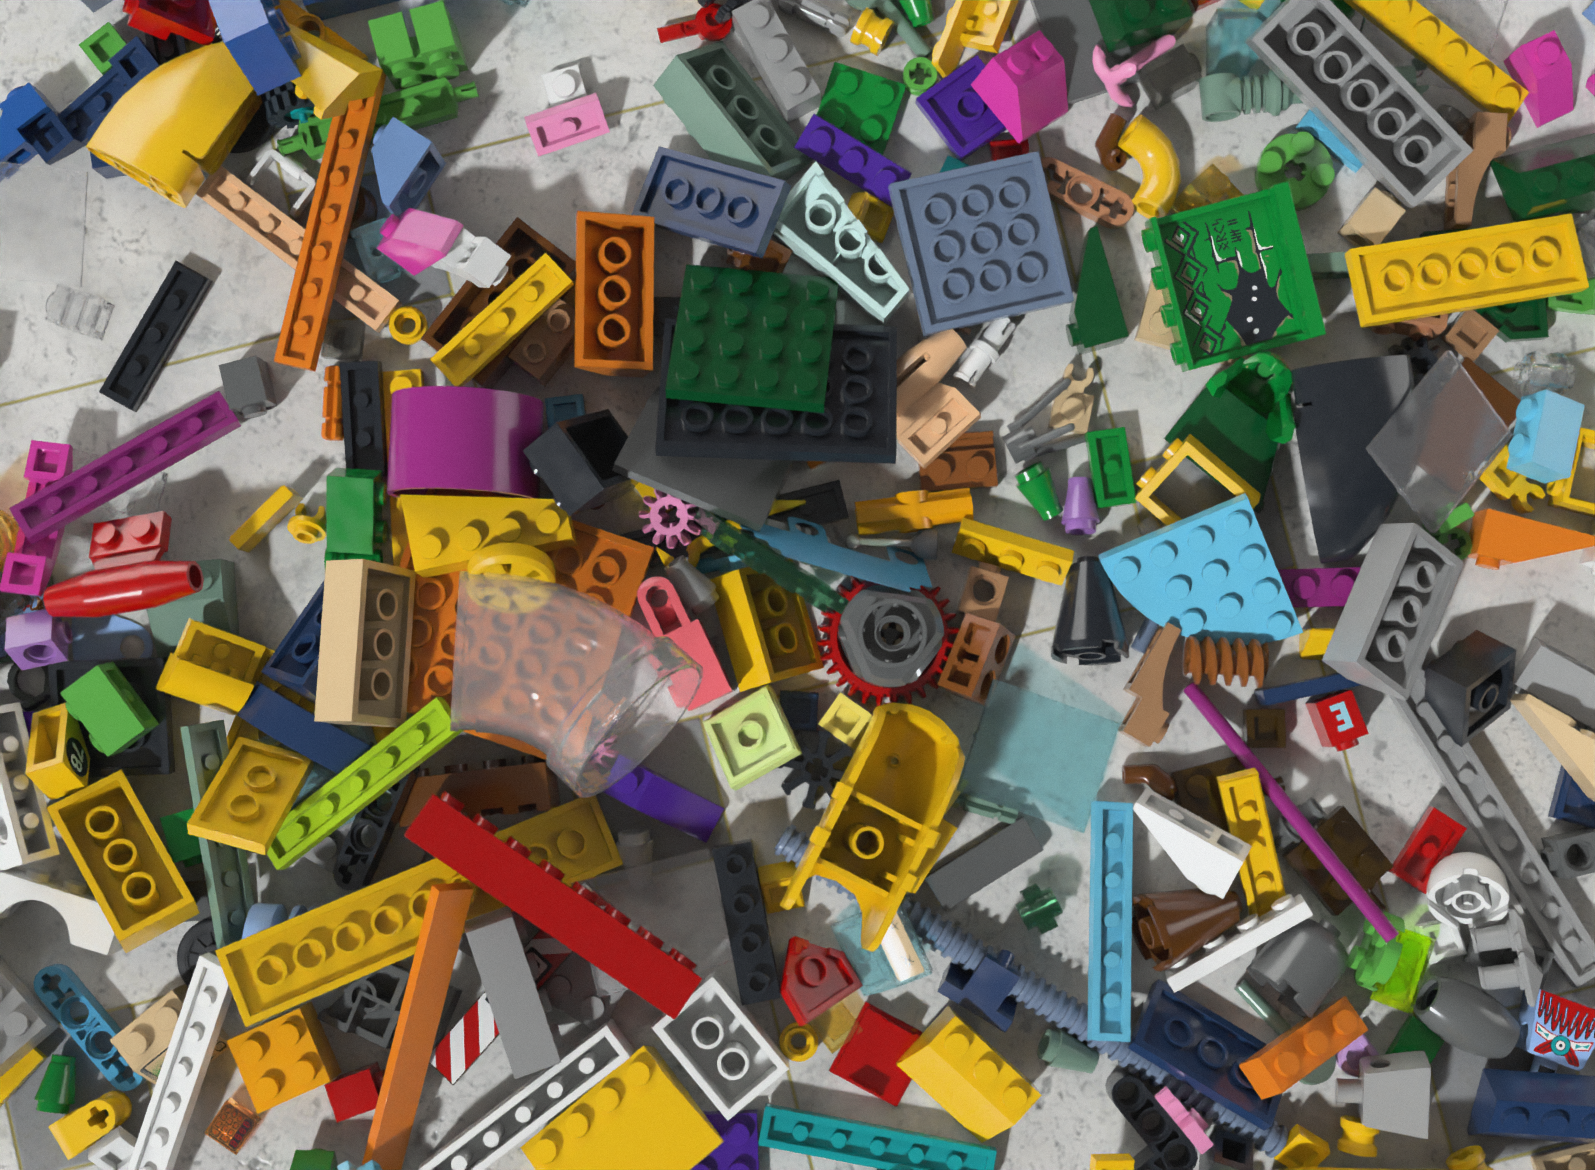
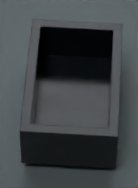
M609 409L556 422L523 450L530 460L529 465L532 471L545 481L553 492L555 503L562 510L566 511L569 516L621 498L639 483L612 471L614 463L628 439V435Z

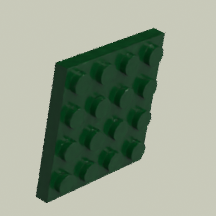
M686 264L665 387L666 398L824 413L838 283L830 277L754 270L746 271L743 269Z

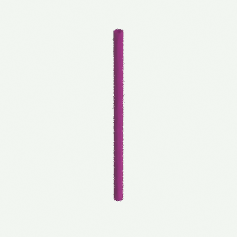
M1194 682L1188 685L1183 690L1184 693L1246 770L1256 768L1263 791L1387 943L1399 934L1396 928L1199 685L1194 684Z

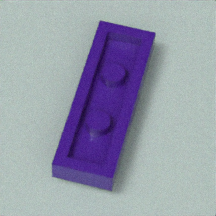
M815 113L794 147L891 207L893 206L888 186L891 183L909 180L912 172Z

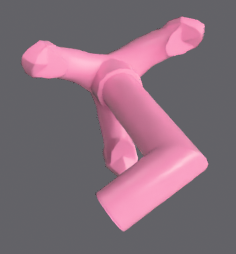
M1164 35L1152 41L1150 45L1120 65L1116 64L1112 68H1109L1106 64V56L1101 50L1102 45H1095L1092 56L1094 70L1104 83L1110 98L1123 107L1133 108L1135 102L1131 101L1129 95L1121 90L1120 85L1127 81V78L1135 75L1137 71L1173 48L1176 42L1173 35Z

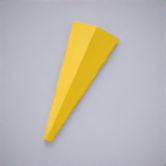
M288 23L291 31L285 33L286 37L291 35L301 55V58L295 60L301 77L292 80L296 84L295 94L300 99H307L308 97L315 105L313 113L318 118L326 119L344 115L349 101L373 97L383 69Z

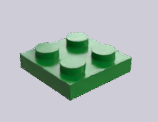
M834 62L817 115L884 155L906 85Z

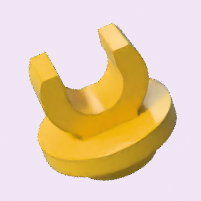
M299 503L295 509L296 516L289 519L288 531L297 541L305 544H312L323 540L327 533L325 526L327 518L324 506H319L317 514L310 517L306 516L305 504Z

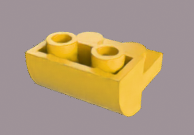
M189 618L175 652H170L156 689L234 716L243 708L253 690L254 685L251 682L266 646Z

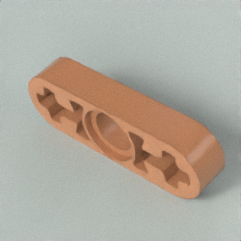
M1045 157L1041 159L1043 172H1046L1047 168L1052 169L1055 180L1063 183L1065 176L1071 178L1063 194L1058 192L1061 184L1052 180L1048 183L1047 188L1050 200L1109 229H1120L1128 223L1134 212V204L1129 195L1055 158ZM1076 184L1087 185L1092 192L1091 200L1086 203L1076 202L1071 196V188ZM1100 193L1105 196L1101 202L1108 206H1113L1115 202L1122 205L1120 211L1125 216L1119 214L1114 219L1109 216L1110 209L1100 204L1097 211L1093 210L1092 207L1098 200Z

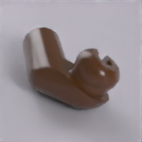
M1110 113L1095 141V148L1101 164L1110 171H1117L1123 168L1127 162L1126 152H1123L1118 146V138L1127 124V120L1114 113Z
M1122 765L1123 784L1146 783L1155 793L1170 801L1175 798V792L1177 791L1175 780L1158 765Z

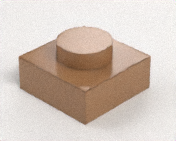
M1467 310L1462 311L1441 339L1464 358L1468 357L1470 360L1475 361L1499 330L1476 311Z

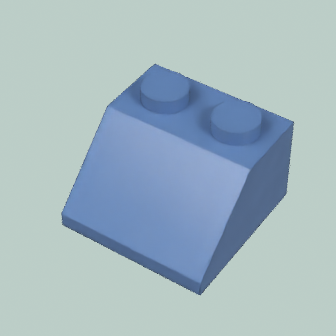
M392 117L388 125H382L376 132L373 139L374 146L371 150L382 203L391 214L398 216L408 208L416 209L446 165V162L432 141Z

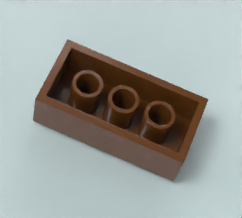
M516 217L496 243V245L511 255L505 264L508 266V271L501 282L496 286L491 285L490 288H480L466 280L421 339L438 352L545 253L573 281L574 285L576 281V261L520 218ZM573 286L560 297L561 300L565 298ZM534 322L477 373L472 380L482 388L493 389L513 364V361L508 356Z

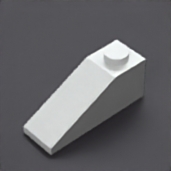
M1146 788L1134 805L1133 810L1188 880L1195 883L1203 892L1215 894L1223 899L1252 846Z

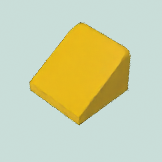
M868 192L853 193L848 202V208L856 219L860 220L870 238L875 242L883 243L894 214L893 207Z
M1302 629L1303 633L1299 634V657L1305 660H1322L1335 629Z
M792 860L790 862L783 861L758 868L767 914L786 910L780 906V903L797 869L795 867L796 862ZM802 890L791 909L805 906Z

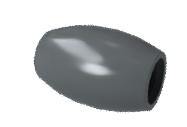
M1434 975L1422 983L1415 995L1413 1009L1421 1021L1442 1040L1462 1051L1480 1057L1502 1059L1517 1044L1520 1035L1518 1021L1503 1004L1472 984L1459 979Z

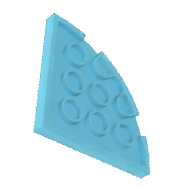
M1245 493L1098 555L1110 580L1133 607L1162 627L1166 622L1174 625L1181 630L1180 635L1195 636L1199 641H1202L1205 636H1210L1215 644H1217L1220 637H1226L1230 645L1233 644L1236 638H1242L1245 645H1248L1251 639H1257L1260 644H1263L1266 641L1267 643L1303 633Z

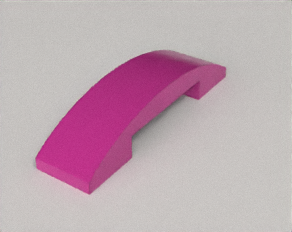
M31 440L24 472V478L29 481L26 498L72 473L73 447L70 444ZM19 526L14 553L7 552L0 583L1 592L42 596L58 557L65 526L34 544L30 543Z

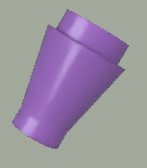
M1088 477L1069 478L1061 524L1065 526V533L1076 536L1094 534L1100 519L1091 488V479Z

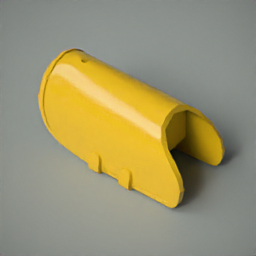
M889 702L875 707L874 715L840 782H837L831 794L832 798L818 826H815L809 838L810 842L780 903L781 907L790 910L806 880L814 875L837 881L856 896L862 912L861 946L862 949L872 952L881 944L906 892L913 893L920 879L915 876V873L928 848L935 849L941 837L937 829L958 783L965 762V755L961 750L958 737L946 723L929 710L913 704ZM893 757L897 759L896 764H892L891 759Z

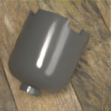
M1307 918L1271 938L1251 961L1246 970L1262 988L1269 983L1281 993L1277 999L1278 1002L1306 1019L1307 1016L1311 1018L1339 981L1348 966L1349 956L1345 946L1338 939L1341 933L1334 925L1324 919L1317 923Z

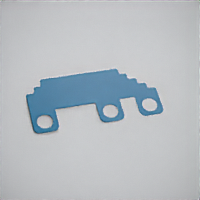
M796 517L787 518L789 531L765 525L764 523L760 532L740 524L742 529L754 532L756 538L766 540L770 547L781 550V554L784 557L905 592H910V587L918 590L921 589L920 586L932 588L924 559L919 558L911 551L887 546L886 549L890 559L888 561L828 543L825 529L822 526ZM795 524H808L816 528L819 534H806L797 529ZM895 553H907L913 556L918 563L914 565L899 560Z

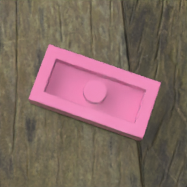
M597 93L524 117L538 157L610 132Z

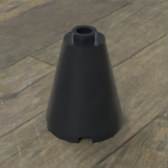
M1079 557L1076 563L1071 564L1067 574L1051 645V657L1053 660L1067 664V657L1079 659V665L1084 666L1121 662V654L1125 658L1130 657V648L1113 582L1108 577L1099 557Z

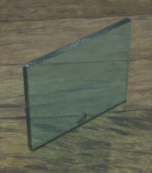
M993 679L977 729L973 733V741L956 790L1084 833L1091 814V802L1095 801L1100 783L1104 779L1103 774L1120 723Z

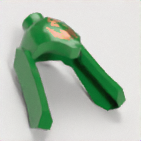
M1267 351L1258 352L1246 360L1240 357L1229 368L1216 374L1205 384L1213 397L1221 398L1227 387L1246 404L1256 407L1260 412L1269 413L1265 432L1271 441L1286 444L1292 440L1295 423L1291 410V394L1288 393L1292 384V373L1290 367L1280 355Z

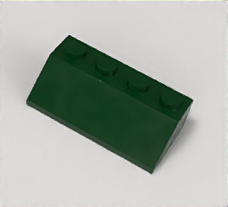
M1595 133L1495 158L1489 163L1514 222L1570 213L1576 214L1595 209Z

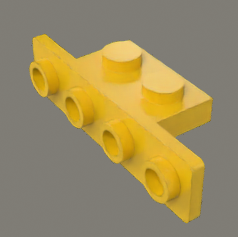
M1019 0L955 1L954 6L948 11L946 26L940 41L935 44L932 53V65L943 79L956 70L964 47L998 53Z

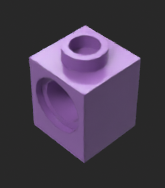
M46 609L6 618L4 650L22 671L68 660V646L73 641V634L67 621H63L60 617L51 616Z

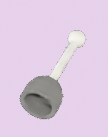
M938 529L919 530L912 539L860 538L857 534L852 533L846 537V545L851 549H855L859 545L911 547L913 553L919 558L937 560Z

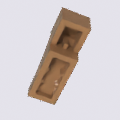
M1476 112L1463 123V140L1473 151L1446 176L1444 230L1467 229L1472 225L1475 198L1484 172L1490 161L1502 155L1508 149L1511 142V128L1507 127V113Z
M1168 622L1163 627H1158L1145 654L1142 655L1123 688L1124 691L1136 698L1117 731L1145 747H1151L1153 742L1160 743L1169 728V724L1165 721L1170 713L1163 710V682L1171 651L1181 630Z

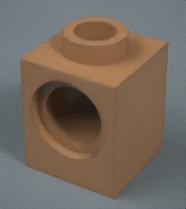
M979 562L978 568L974 566L969 567L955 612L963 615L969 613L996 622L1009 577L1000 574L1002 568L984 562ZM977 581H986L992 586L993 595L989 601L982 602L975 598L973 586Z

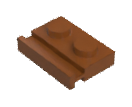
M993 431L963 433L925 469L918 463L920 490H928L931 493L959 488H970V490L996 488L998 480Z

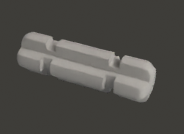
M779 0L778 8L781 11L790 15L794 12L797 14L796 18L823 30L827 27L830 29L829 32L836 36L843 37L849 28L851 18L848 15L839 11L833 13L831 12L832 8L815 0Z

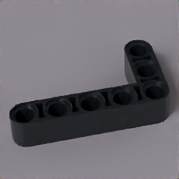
M1126 1069L1112 1072L1105 1084L1106 1093L1147 1144L1144 1149L1133 1157L1135 1160L1134 1170H1193L1198 1160L1194 1145L1143 1082ZM1124 1082L1134 1083L1135 1090L1131 1097L1127 1099L1117 1097V1090ZM1150 1113L1159 1114V1124L1155 1128L1143 1129L1142 1122L1146 1115ZM1175 1144L1184 1145L1185 1151L1181 1158L1177 1160L1168 1159L1167 1154L1172 1146Z

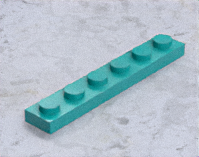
M769 1103L765 1104L758 1141L759 1146L883 1170H994L997 1155L996 1147Z

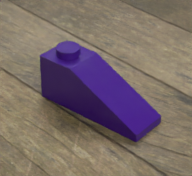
M623 754L619 755L600 790L626 805L707 843L724 810L720 805Z

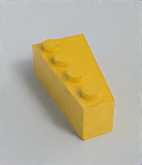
M400 494L414 569L422 578L465 570L476 552L493 544L521 543L533 546L543 552L577 546L572 518L555 503L554 499Z

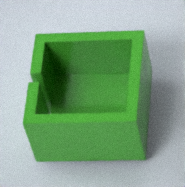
M443 0L409 9L416 36L409 37L402 11L368 20L379 65L396 90L410 88L437 78L445 77L447 80L458 77L460 72L468 70L457 27Z

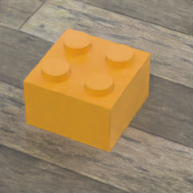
M312 1001L240 1032L227 1040L257 1114L324 1085L342 1073L322 1024L317 1019L318 1015Z

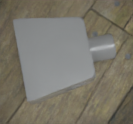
M1425 1051L1362 1057L1359 1060L1358 1079L1336 1078V1102L1358 1103V1112L1362 1125L1383 1131L1428 1139L1431 1066Z

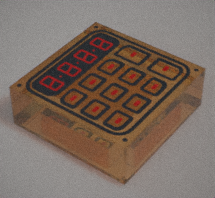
M230 1097L225 1101L204 1133L237 1155L262 1119Z

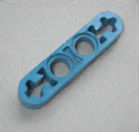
M53 964L41 969L36 974L33 982L37 996L116 1089L121 1091H130L143 1084L146 1079L136 1072H133L134 1078L125 1079L122 1076L125 1066H129L122 1056L112 1064L109 1062L108 1059L119 1054L114 1045L111 1051L106 1053L97 1049L95 1037L98 1032H108L113 1038L122 1029L72 969L63 964ZM59 975L62 979L58 983L59 988L50 990L48 984H50L51 978L49 976ZM73 990L75 995L64 1000L61 1004L59 999L66 997L64 994ZM76 1001L83 1002L88 1008L89 1015L84 1023L76 1022L70 1015V1008Z

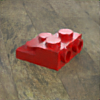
M208 0L124 1L122 11L130 14L128 26L165 41L171 32L204 46L210 45L214 39L216 20Z

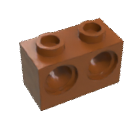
M966 613L937 685L954 696L988 707L1016 636L999 623Z

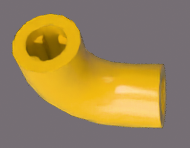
M1140 114L1126 128L1118 142V146L1134 157L1142 169L1143 179L1132 199L1134 209L1148 219L1152 217L1160 218L1168 215L1175 202L1181 184L1180 160L1171 140L1157 125Z

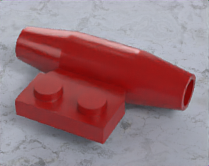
M165 511L94 523L89 558L95 570L48 586L44 591L43 601L47 612L53 617H104L156 608L200 592L204 583L203 573L196 561L160 560L163 554L168 552L172 518Z

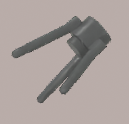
M1066 378L1019 420L1007 425L1010 433L1002 438L1015 464L1023 460L1028 462L1038 456L1086 442L1085 435L1041 446V444L1075 429L1073 423L1038 437L1031 426L1025 430L1023 428L1071 384L1069 378Z

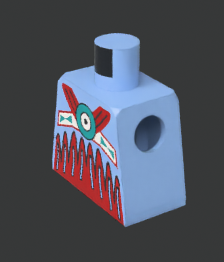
M1539 989L1535 1007H1530L1523 990L1518 1018L1520 1035L1515 1046L1535 1055L1529 1072L1556 1073L1559 1064L1577 1071L1582 1070L1595 1048V1009Z

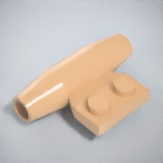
M953 329L930 335L908 349L897 359V440L924 469L981 418V413L955 387L939 383L967 348L962 338Z

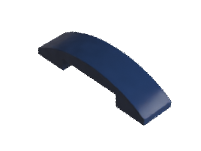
M135 36L108 61L113 67L62 112L58 113L51 110L24 134L46 164L51 165L87 145V131L97 130L118 100L139 80L161 65L140 37Z
M259 681L254 685L248 700L238 713L239 717L262 732L337 774L374 746L332 723L314 721V713L292 702L290 698Z

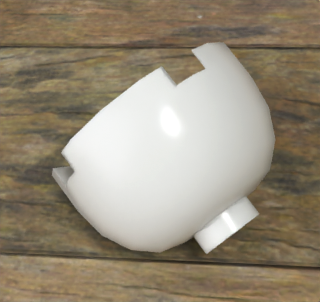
M1472 852L1454 853L1444 857L1431 870L1426 888L1429 911L1440 922L1454 928H1459V923L1473 924V928H1481L1494 925L1506 916L1510 900L1505 874L1493 860L1482 854Z

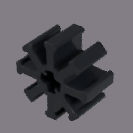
M823 730L818 731L820 736L817 751L813 753L810 752L803 741L804 735L802 733L795 736L805 758L803 761L792 759L778 767L781 769L785 766L800 770V775L789 782H782L781 787L786 795H791V791L804 782L809 784L806 800L802 801V806L810 809H815L816 807L814 798L817 786H823L831 800L834 788L829 780L831 777L841 779L845 772L834 769L833 764L845 756H852L849 746L843 743L841 749L827 757L825 749L831 733ZM814 758L822 759L823 767L828 768L826 776L823 777L820 774L821 779L819 780L811 779V772L805 770L809 761L812 764L814 763Z

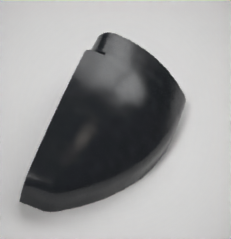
M1411 355L1344 360L1306 366L1291 371L1297 407L1293 412L1308 505L1321 564L1347 561L1358 555L1375 536L1379 526L1389 517L1403 490L1412 466L1419 421L1418 397Z

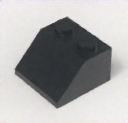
M1475 630L1465 639L1457 641L1449 651L1438 659H1433L1426 667L1424 678L1426 679L1425 698L1455 744L1461 747L1511 708L1510 699L1512 698L1516 649L1478 630Z

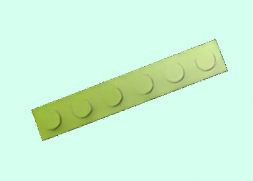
M436 697L288 813L267 852L276 870L288 868L464 731V728L444 698Z

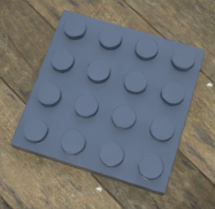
M1039 151L895 182L888 186L923 336L1070 304L1074 301Z

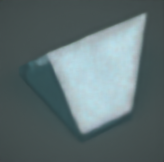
M1217 8L1206 26V76L1217 73H1233L1241 81L1242 76H1246L1259 59V56L1244 41L1268 17L1256 8Z

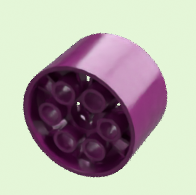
M423 386L394 391L392 393L387 494L400 498V494L426 495L428 488L489 491L507 498H539L540 477L532 471L529 465L530 460L523 450L542 435L544 403L535 397L520 393L475 387Z

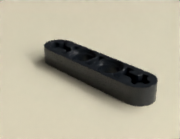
M421 764L398 781L400 786L394 784L388 789L393 797V803L389 810L386 812L382 811L375 799L356 814L333 869V878L341 889L347 891L362 889L372 881L418 776ZM367 825H371L377 832V841L372 847H367L361 840L362 830ZM361 854L369 856L368 858L360 859ZM356 865L355 871L360 874L358 879H351L352 873L347 871L348 866Z

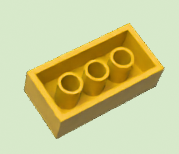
M122 769L46 807L125 953L132 951L200 913L194 898Z

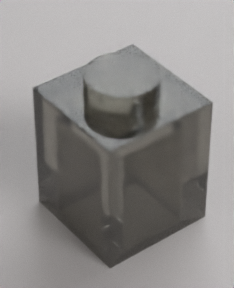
M1184 44L1144 65L1139 73V83L1154 109L1157 110L1195 89L1202 78V68L1196 55L1192 52L1188 53Z

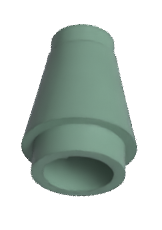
M1059 1028L1055 1031L1047 1029L1043 1033L1038 1045L1037 1056L1039 1059L1044 1060L1046 1066L1091 1074L1098 1064L1099 1053Z

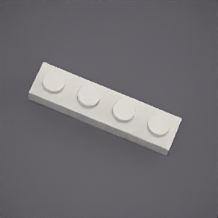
M1291 894L1279 898L1271 904L1273 910L1260 917L1257 914H1252L1237 923L1238 929L1225 937L1221 933L1205 944L1202 950L1187 956L1171 968L1165 970L1166 980L1174 993L1311 917L1313 913L1301 894L1294 898Z

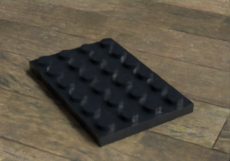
M665 319L655 441L656 456L896 464L897 326L834 324L824 413L666 398L665 387L677 319Z

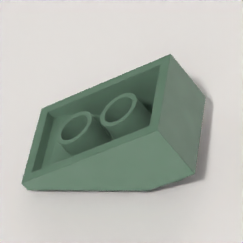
M224 559L196 561L201 567L204 578L203 588L200 592L156 608L146 609L158 657H169L170 652H175L189 618L240 636L234 562Z

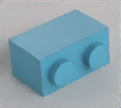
M1547 389L1521 397V401L1516 409L1517 420L1513 438L1508 447L1509 457L1506 469L1544 484L1569 478L1585 405Z

